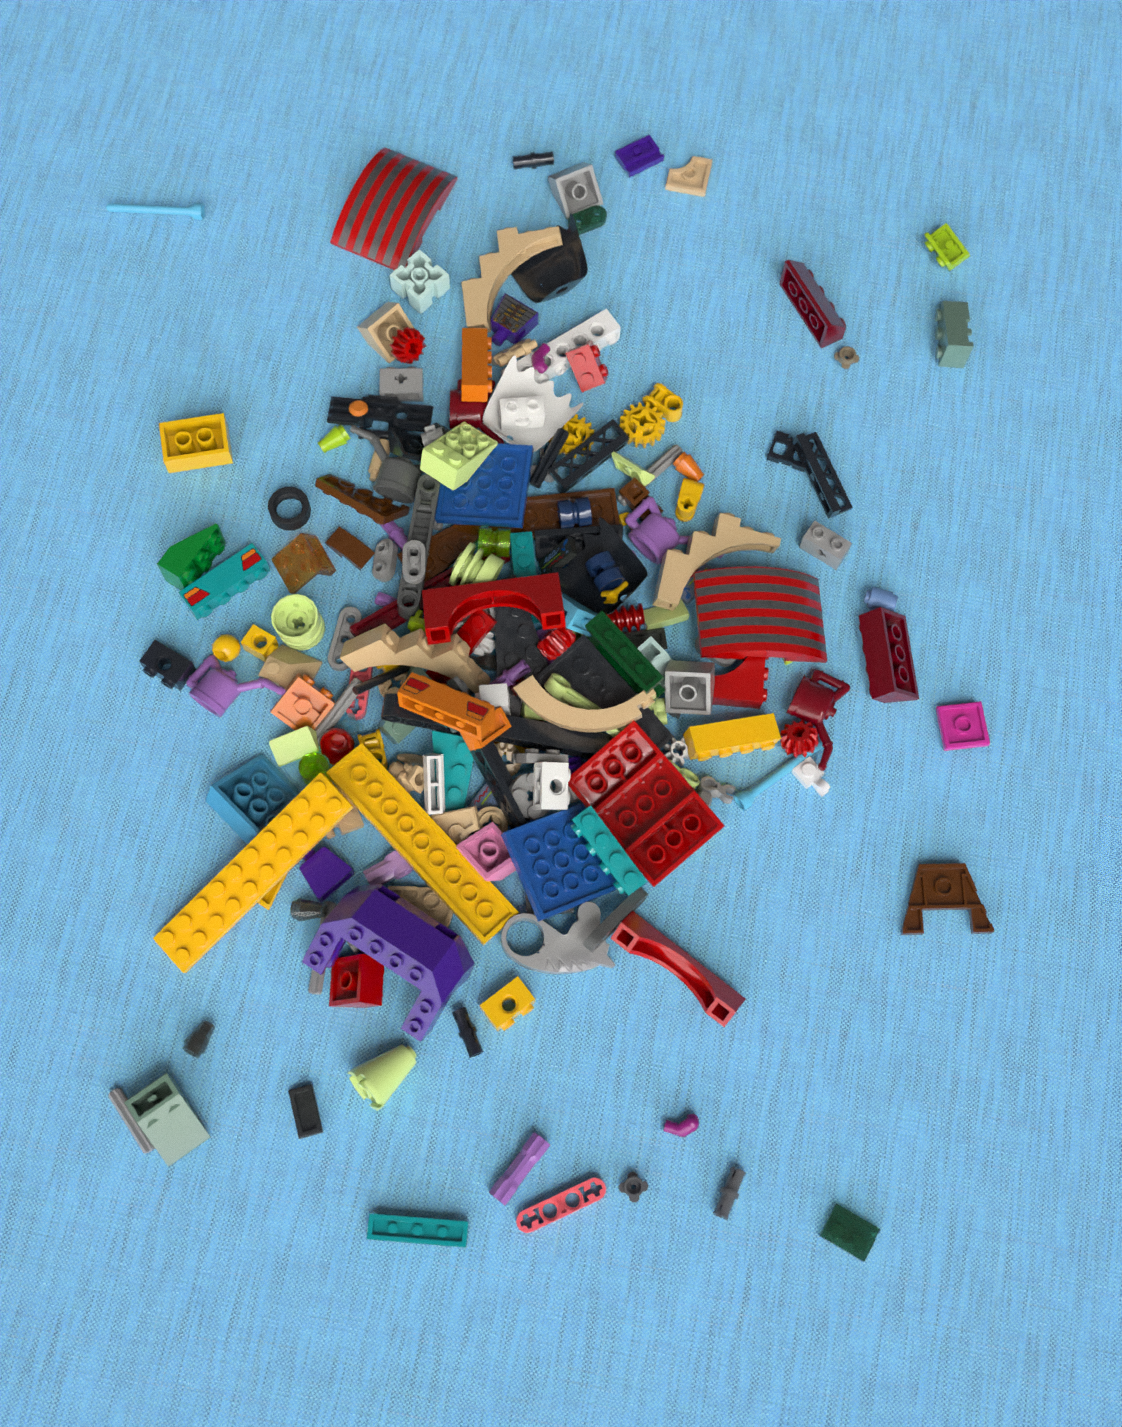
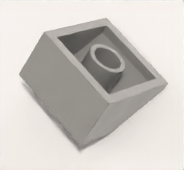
M583 162L548 176L553 196L566 219H569L570 213L574 217L604 204L592 164Z
M669 660L665 670L666 713L711 715L715 684V663Z

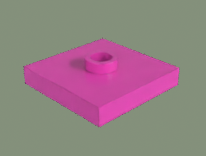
M981 701L936 707L944 751L990 745Z

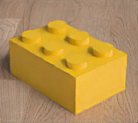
M224 413L159 423L163 462L168 473L233 463L229 428Z

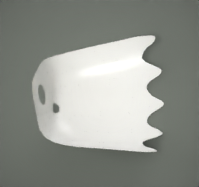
M513 356L488 402L483 414V423L508 443L533 445L535 452L555 435L558 428H562L578 412L583 403L570 408L571 393L562 397L555 396L553 391L554 382L552 380L542 384L535 382L533 367L523 372H518L516 367L517 359L516 356ZM543 396L545 411L544 427L501 430L500 399ZM507 436H512L513 441L507 438Z

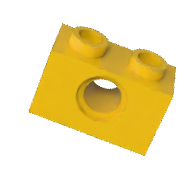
M517 976L480 1005V1009L497 1032L500 1029L505 1031L515 1023L513 1019L518 1015L522 1014V1016H525L534 1009L535 998ZM511 1000L516 1004V1007L513 1011L508 1012L502 1008L503 1003Z

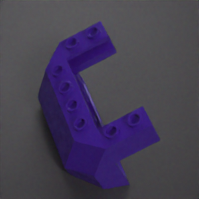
M382 884L357 886L345 894L320 925L302 960V963L322 975L326 967L331 968L334 965L345 942L348 941L420 989L421 992L401 1027L402 1030L420 1042L432 1031L450 997L470 977L475 965L461 936Z

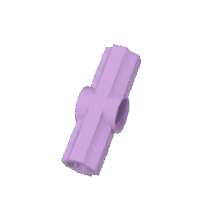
M395 850L389 853L383 861L366 869L363 873L369 885H383L394 878L400 879L413 871V868Z

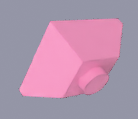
M493 822L456 845L458 851L485 881H501L516 871L502 839V831Z

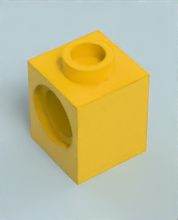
M254 624L241 641L245 651L264 662L279 645L275 636ZM260 642H267L262 648L256 647Z

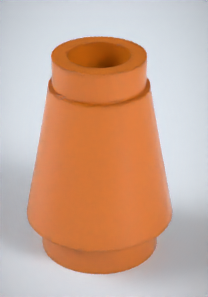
M683 452L673 463L676 467L675 470L690 480L698 482L705 475L693 457L686 452Z

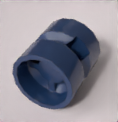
M588 497L576 498L574 503L570 500L557 501L561 529L572 528L575 523L579 527L592 525L591 507Z
M609 551L599 553L585 563V568L590 577L595 578L594 584L599 593H602L603 590H613L625 580L620 569L614 567L616 562Z

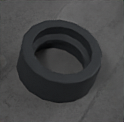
M280 488L271 495L268 501V511L272 522L278 528L288 531L300 529L310 518L311 507L307 495L298 488ZM296 499L302 504V511L299 515L291 519H284L277 514V507L282 501Z

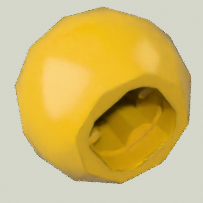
M230 634L219 635L212 644L214 656L224 662L233 661L241 651L239 640Z

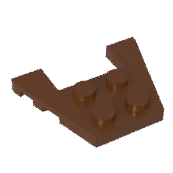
M965 863L919 864L917 866L901 935H923L922 911L969 910L971 934H992L994 932V927L988 920L987 911L984 905L981 904L976 886Z

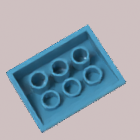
M260 754L212 784L205 801L248 845L300 791L263 754Z

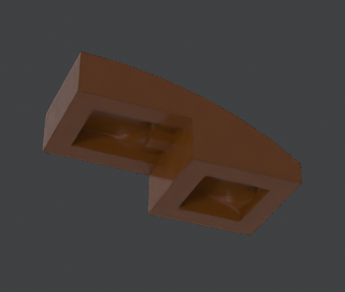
M635 477L619 490L620 495L632 511L642 503V500L649 497L650 493ZM657 504L662 515L664 510ZM647 509L639 517L641 521L651 514L650 509Z
M338 527L325 542L341 558H346L358 570H361L375 554L364 543L341 527Z

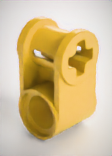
M656 383L650 394L645 395L642 399L645 406L647 403H650L651 409L656 406L657 413L662 412L663 418L669 422H677L682 417V399L661 383Z
M687 478L683 479L675 510L678 520L688 522L693 519L698 502H700L704 483Z
M376 729L375 732L366 735L357 734L359 743H362L376 759H381V764L387 770L388 762L380 729Z

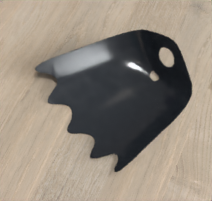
M572 213L569 216V228L565 230L559 226L563 245L544 250L532 256L511 273L525 294L534 303L545 302L568 293L587 275V261Z
M600 517V534L597 536L583 534L585 548L577 552V556L568 562L569 564L566 568L552 567V571L559 574L561 592L596 613L603 611L608 615L613 613L648 576V573L633 551L614 529ZM605 551L611 553L616 562L614 567L620 569L625 578L624 581L628 582V586L618 594L617 603L604 604L607 597H601V593H599L594 584L595 578L590 577L585 568V563L589 559ZM622 595H627L623 600L620 599Z

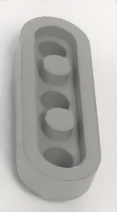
M355 607L344 608L338 618L328 654L329 665L335 671H344L348 668L344 662L338 664L336 661L340 658L344 645L342 640L344 638L349 640L354 638L349 627L362 620L360 611ZM349 618L355 619L352 623L347 622Z

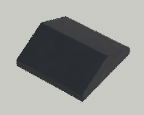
M389 427L390 452L403 458L421 461L422 451L425 448L421 435Z

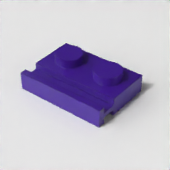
M650 135L616 150L614 155L624 171H627L629 178L664 161V155L661 154L659 147Z

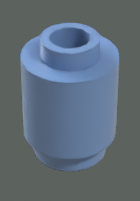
M872 587L871 590L866 591L863 602L867 603L866 608L874 610L882 607L894 612L898 596L893 595L891 591Z

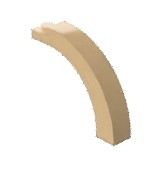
M533 675L513 687L522 702L539 717L561 728L579 732H604L629 725L631 722L642 718L639 708H648L655 703L654 699L656 698V692L653 689L648 694L642 691L630 700L614 707L588 710L569 706L553 698L539 685Z

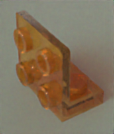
M299 534L272 558L273 564L291 594L299 591L317 574L331 576L336 572L334 565L315 535Z

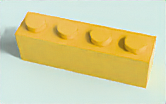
M774 713L691 726L683 734L688 748L689 759H698V761H705L717 755L720 758L731 756L735 752L747 754L759 748L762 751L770 750L781 739Z

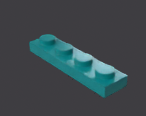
M369 1213L367 1240L467 1248L469 1222Z

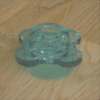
M348 713L342 722L339 721L336 724V728L344 729L352 738L358 732H362L364 728L363 724L358 723L355 715L352 713Z

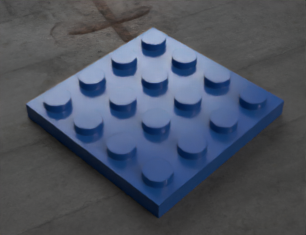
M497 444L470 479L453 491L441 483L435 517L436 522L523 528L534 453L533 445Z
M583 803L501 834L538 922L617 890L613 885L615 879L611 874L606 875L599 866V863H601L597 855L592 856L584 846L587 844L583 836L578 837L570 827L573 825L571 819L586 809Z

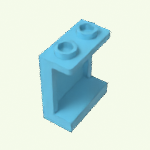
M561 592L564 614L566 616V628L592 637L585 628V625L598 613Z

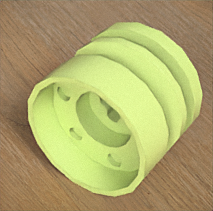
M470 542L466 549L458 556L452 568L449 584L455 586L460 578L462 579L460 585L496 581L505 561L493 554H490L485 561L481 560L484 549L480 548L474 556L473 553L476 545Z
M299 594L287 595L280 599L273 608L271 614L272 625L281 640L289 648L298 651L309 650L316 646L323 638L325 632L324 620L314 602L308 597Z

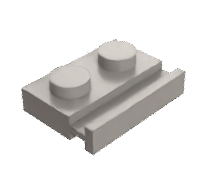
M525 749V753L512 754V763H568V755L559 754L560 750H546V754H539V749Z

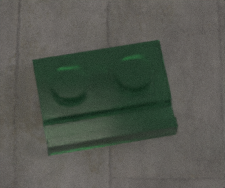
M835 1204L819 1237L858 1260L865 1262L881 1229L844 1207Z

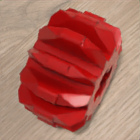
M404 327L403 330H397L396 336H392L394 341L389 344L392 348L391 354L401 363L412 364L413 360L419 361V355H424L422 349L426 347L425 343H423L425 337L420 334L419 330Z
M566 627L554 628L543 636L537 648L548 660H554L574 643L576 635L573 633V630Z
M803 719L800 723H796L793 720L792 725L785 724L784 730H781L780 733L782 749H785L787 755L793 753L795 758L799 754L806 757L807 752L814 753L815 747H818V731L816 728H813L811 722L805 724Z

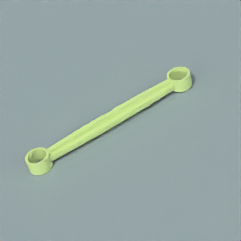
M552 673L544 684L545 689L551 695L565 699L576 708L588 710L602 709L572 689L570 683L559 674ZM627 726L606 732L615 737ZM672 762L695 789L700 783L699 778L692 771L686 768L681 769Z

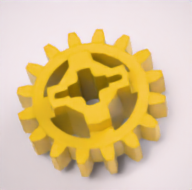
M638 402V407L635 408L631 404L630 411L626 409L623 411V416H620L619 423L621 424L619 426L630 438L627 444L635 442L636 448L639 444L646 448L647 443L654 446L655 440H661V434L665 432L666 421L662 419V412L657 413L656 406L651 409L650 403L642 407L641 402Z
M575 414L574 418H571L562 427V429L569 433V436L558 455L563 452L566 456L583 443L581 441L583 436H585L584 441L592 436L595 431L591 429V422L585 424L586 418L583 417L579 420L578 414ZM594 441L590 443L589 451L591 450V445L594 444Z

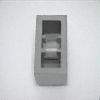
M388 367L380 369V396L398 397V400H401V402L424 401L423 369L416 367L403 369Z
M814 520L803 536L799 548L837 570L848 554L852 543Z

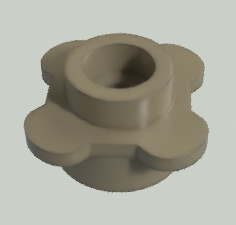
M845 346L840 352L835 353L834 359L842 364L843 369H849L851 364L859 361V356L856 355V351L852 347Z

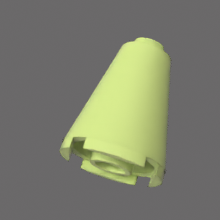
M399 1045L352 1068L348 1072L349 1075H352L349 1079L363 1099L368 1098L372 1101L369 1106L376 1111L380 1110L414 1067L417 1055L410 1046Z

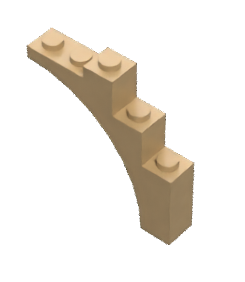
M559 226L526 231L519 234L517 227H508L497 231L499 252L479 256L482 278H471L467 281H461L467 328H487V333L491 332L493 304L501 286L519 265L544 250L563 245Z
M720 513L714 520L711 535L705 531H694L688 539L685 554L681 550L671 549L667 550L663 555L652 605L674 611L679 605L683 589L690 577L708 561L723 554L736 551L757 550L774 553L780 546L781 538L775 537L774 534L769 532L761 533L754 531L751 527H739L741 518H737L731 513Z
M383 624L345 641L340 655V659L354 672L381 665L420 667L438 672L450 678L458 676L474 693H479V685H488L491 681L488 674L469 657L470 647L457 634L451 636V642L428 645L426 633L422 629L399 637L386 624Z

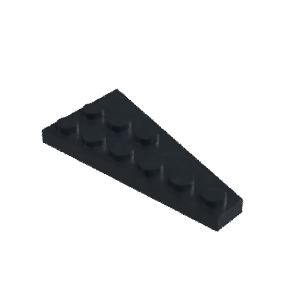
M515 574L504 579H512L517 577ZM494 607L495 620L498 621L495 624L496 678L503 674V670H509L522 659L526 661L531 669V672L518 679L514 686H508L511 716L521 717L523 702L513 687L532 675L535 678L548 666L546 657L537 648L540 640L530 613L514 607ZM539 684L548 694H550L543 685Z
M584 634L535 677L536 681L544 686L552 673L559 674L570 683L572 689L602 709L617 706L637 695ZM639 708L642 718L635 722L661 749L674 736L649 708Z

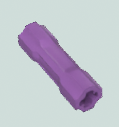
M534 1132L489 1193L503 1205H506L536 1162L541 1159L550 1147V1144Z

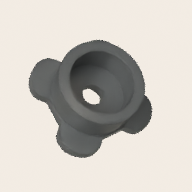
M630 1172L626 1181L619 1184V1191L628 1195L631 1202L639 1201L641 1193L648 1190V1183L638 1178L636 1172ZM632 1185L636 1186L634 1190L631 1188Z

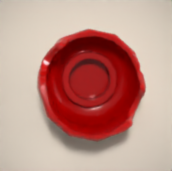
M340 728L329 729L324 732L320 740L321 754L325 755L329 759V763L333 765L349 754L355 745L352 736Z

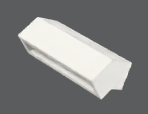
M437 753L423 755L425 812L427 814H442L445 812L444 756ZM434 759H436V777H437V781H435V763H434ZM435 786H437V808H436Z

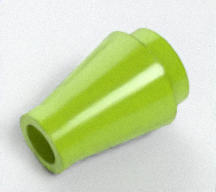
M335 425L317 443L322 451L326 453L348 444L347 441L351 438L342 425L338 427Z

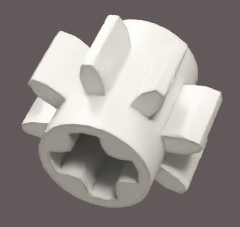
M489 632L473 653L481 657L484 654H490L496 644V641L492 639L494 634Z
M673 737L671 745L665 744L664 749L668 750L665 756L672 762H679L683 766V758L689 759L688 748L684 743V738L676 741ZM675 748H676L677 751H679V750L682 751V753L680 754V756H679L678 753H674V752H673Z

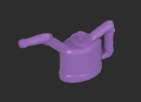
M651 496L642 500V503L629 513L625 519L626 524L632 529L628 533L630 541L642 555L657 565L662 562V557L667 550L674 549L678 544H688L690 536H679L675 521L672 518L662 517L655 499ZM647 509H650L651 514L639 524L636 520Z
M209 655L204 659L203 663L188 677L189 679L186 682L187 686L191 688L188 694L198 704L217 717H222L241 692L257 688L262 689L264 687L276 692L278 695H284L286 692L282 686L262 677L237 684L238 680L235 678L237 674L231 669L229 671L222 669L214 655Z

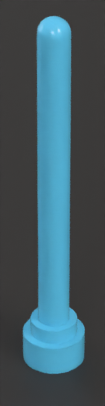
M108 203L106 205V209L109 212L190 215L194 220H204L205 206L203 203H194L190 207Z
M819 740L818 747H815L814 753L807 752L806 757L799 754L797 758L794 757L751 790L740 791L733 798L737 806L742 811L750 808L755 797L792 771L793 768L806 758L819 751L823 745L821 740Z

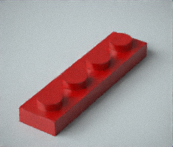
M485 609L473 613L457 632V635L470 647L469 656L498 622ZM426 671V674L433 681L447 685V681L451 679L435 671Z

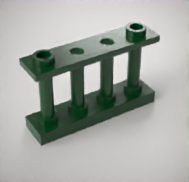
M603 611L585 625L587 631L592 635L589 641L637 694L642 691L648 694L654 689L656 692L655 701L665 692V689L660 685L664 680L663 675Z

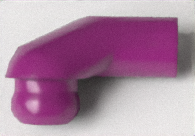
M542 343L531 357L534 370H537L540 374H543L548 369L544 357L551 349L545 343Z
M688 1114L687 1118L680 1123L666 1119L663 1131L680 1137H686L697 1130L699 1118L695 1114Z

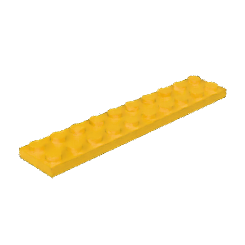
M362 743L326 772V775L483 946L503 929L510 918L519 914L514 906L490 881L484 880L458 851L456 844Z
M320 772L153 938L182 973H187L354 806L324 773Z

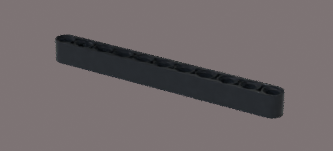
M388 693L384 695L381 713L383 720L452 733L448 726L400 707L398 694ZM506 715L512 727L492 741L544 751L560 750V754L590 759L614 737L600 732L572 731L552 723ZM459 731L453 733V734L461 735Z

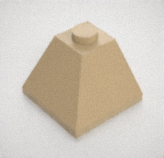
M281 645L268 656L258 676L259 678H267L286 689L298 673L301 676L307 674L315 679L322 661Z

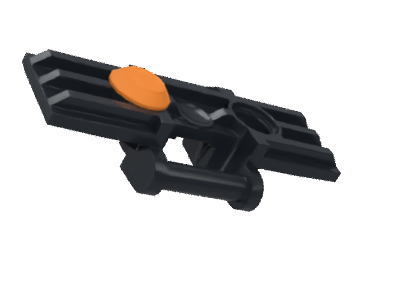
M368 395L363 397V399L331 396L327 423L356 425L361 429L374 433L380 439L389 440L388 431L366 428L372 427L374 420L388 422L389 427L425 432L424 427L431 425L433 406L401 403L398 397ZM405 413L407 417L398 419L397 414Z

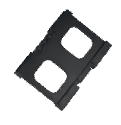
M777 431L767 460L778 464L782 462L784 465H791L792 469L804 472L805 467L803 464L793 458L796 451L792 444L794 439L792 437L788 438L789 434ZM809 441V444L813 449L814 443ZM778 442L787 446L784 455L773 452L775 443Z

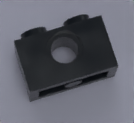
M157 640L153 641L139 660L144 668L142 671L151 678L157 676L162 679L161 683L169 689L175 687L180 691L189 679L188 677L196 670L190 660ZM171 664L168 670H162L164 665Z

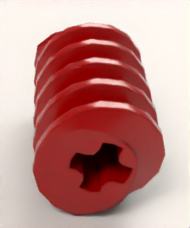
M641 603L637 604L636 610L633 604H629L628 610L625 609L624 605H621L619 612L616 609L613 613L607 615L622 632L624 627L631 633L632 626H635L637 632L640 631L641 625L645 626L644 611Z

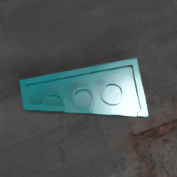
M432 730L433 753L443 754L445 812L465 808L474 758L461 735ZM434 759V763H435V781H437V777H436V759ZM435 786V791H436V808H437V786Z

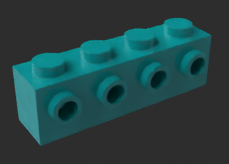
M591 805L571 819L573 825L570 827L578 837L583 836L587 844L584 846L592 856L597 855L601 861L599 863L600 868L606 875H612L615 879L613 885L620 894L625 893L629 896L647 882Z

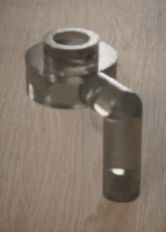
M487 653L478 657L469 656L481 669L496 672V656Z

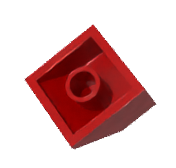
M366 954L337 958L331 968L329 1006L352 1008L382 1006L384 965Z

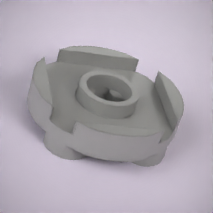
M534 772L519 775L512 781L509 787L526 819H537L549 812V810L533 809V800H527L529 797L527 792H533ZM550 783V789L552 792H554L552 785Z

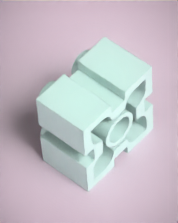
M419 249L407 259L408 266L406 268L401 265L390 274L391 289L402 299L408 296L409 305L422 314L432 305V298L434 296L439 299L450 289L449 274L438 265L432 267L431 259Z

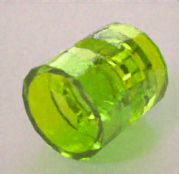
M479 527L478 550L480 548L484 549L483 556L495 553L497 557H509L510 529L498 528L496 531H493L492 528Z
M312 752L302 757L298 768L306 786L320 772L324 773L331 781L326 775V772L331 768L327 759L322 754Z

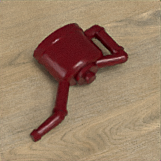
M459 379L457 381V389H450V429L455 428L462 422H466L472 427L480 429L485 435L497 441L498 444H504L503 439L483 423V414L488 405V400L487 402L462 401V379ZM492 380V391H493V389H494V387H495V381H494V380Z
M814 670L810 678L805 675L803 676L786 713L801 720L803 719L807 723L811 722L815 726L824 748L820 763H818V769L825 771L833 751V741H831L823 720H827L829 716L834 717L837 711L834 708L835 702L850 691V685L845 683L844 680L841 681L824 673L823 670ZM819 680L837 688V690L834 692L818 682Z

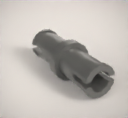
M735 1167L730 1168L724 1187L720 1188L719 1192L721 1195L715 1211H713L714 1215L728 1220L733 1203L739 1198L738 1191L746 1174L744 1171Z

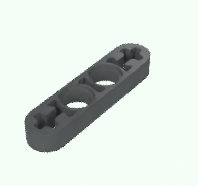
M641 887L630 894L586 938L583 945L590 952H594L618 928L620 923L645 901L649 894Z

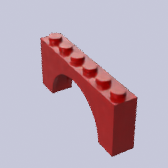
M558 573L422 590L424 623L428 645L451 642V636L455 627L464 618L477 611L492 607H514L525 610L539 620L543 630L566 627Z
M747 656L744 662L735 670L715 676L712 705L760 709L762 703L767 700V689L764 688V681L768 680L769 668L765 667V660H769V657Z

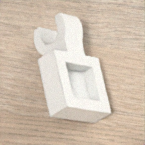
M810 756L792 769V774L806 789L812 785L821 797L829 792L830 785L824 779H821L824 776V772L818 769V765Z

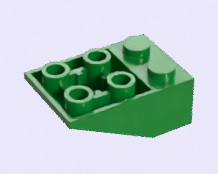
M214 524L169 547L157 563L166 582L182 590L199 579L204 572L209 571L212 561L225 549L226 542L219 525Z

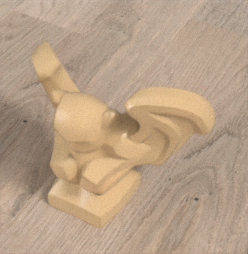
M416 754L397 755L396 758L398 760L389 766L388 772L409 794L413 790L421 794L424 789L423 756Z

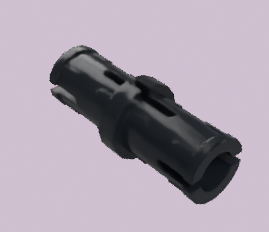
M553 151L536 154L535 152H530L528 155L512 156L514 170L531 167L536 169L539 166L554 165Z
M463 1007L452 1012V1015L459 1029L458 1035L463 1039L469 1058L482 1054L484 1051L477 1038L476 1026L473 1027L467 1008Z

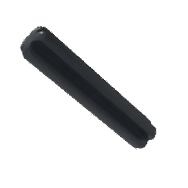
M558 428L530 478L529 483L536 488L541 487L548 474V469L552 467L569 436L566 430Z

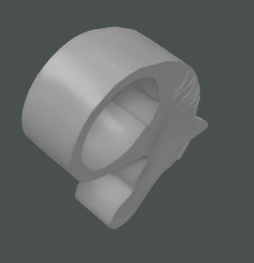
M585 902L580 905L576 913L577 922L571 926L566 935L559 933L543 920L538 922L535 915L528 913L513 916L503 927L501 946L504 953L512 961L531 971L545 974H572L588 971L597 966L607 968L615 966L614 962L607 956L609 944L606 941L594 952H590L583 945L586 938L600 925L601 912L595 903ZM521 921L535 924L543 936V944L539 950L540 953L530 956H521L514 953L509 948L506 940L509 928Z

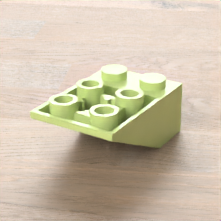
M462 422L423 448L420 470L454 491L470 479L494 450L498 442L470 424Z

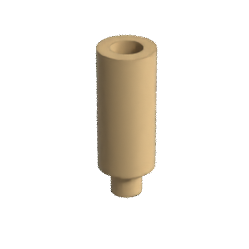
M380 439V442L389 457V441L386 439ZM375 450L368 469L370 473L369 480L372 482L376 481L382 463Z

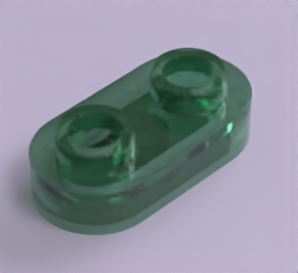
M599 205L591 206L572 214L579 235L603 226L607 220L606 210Z

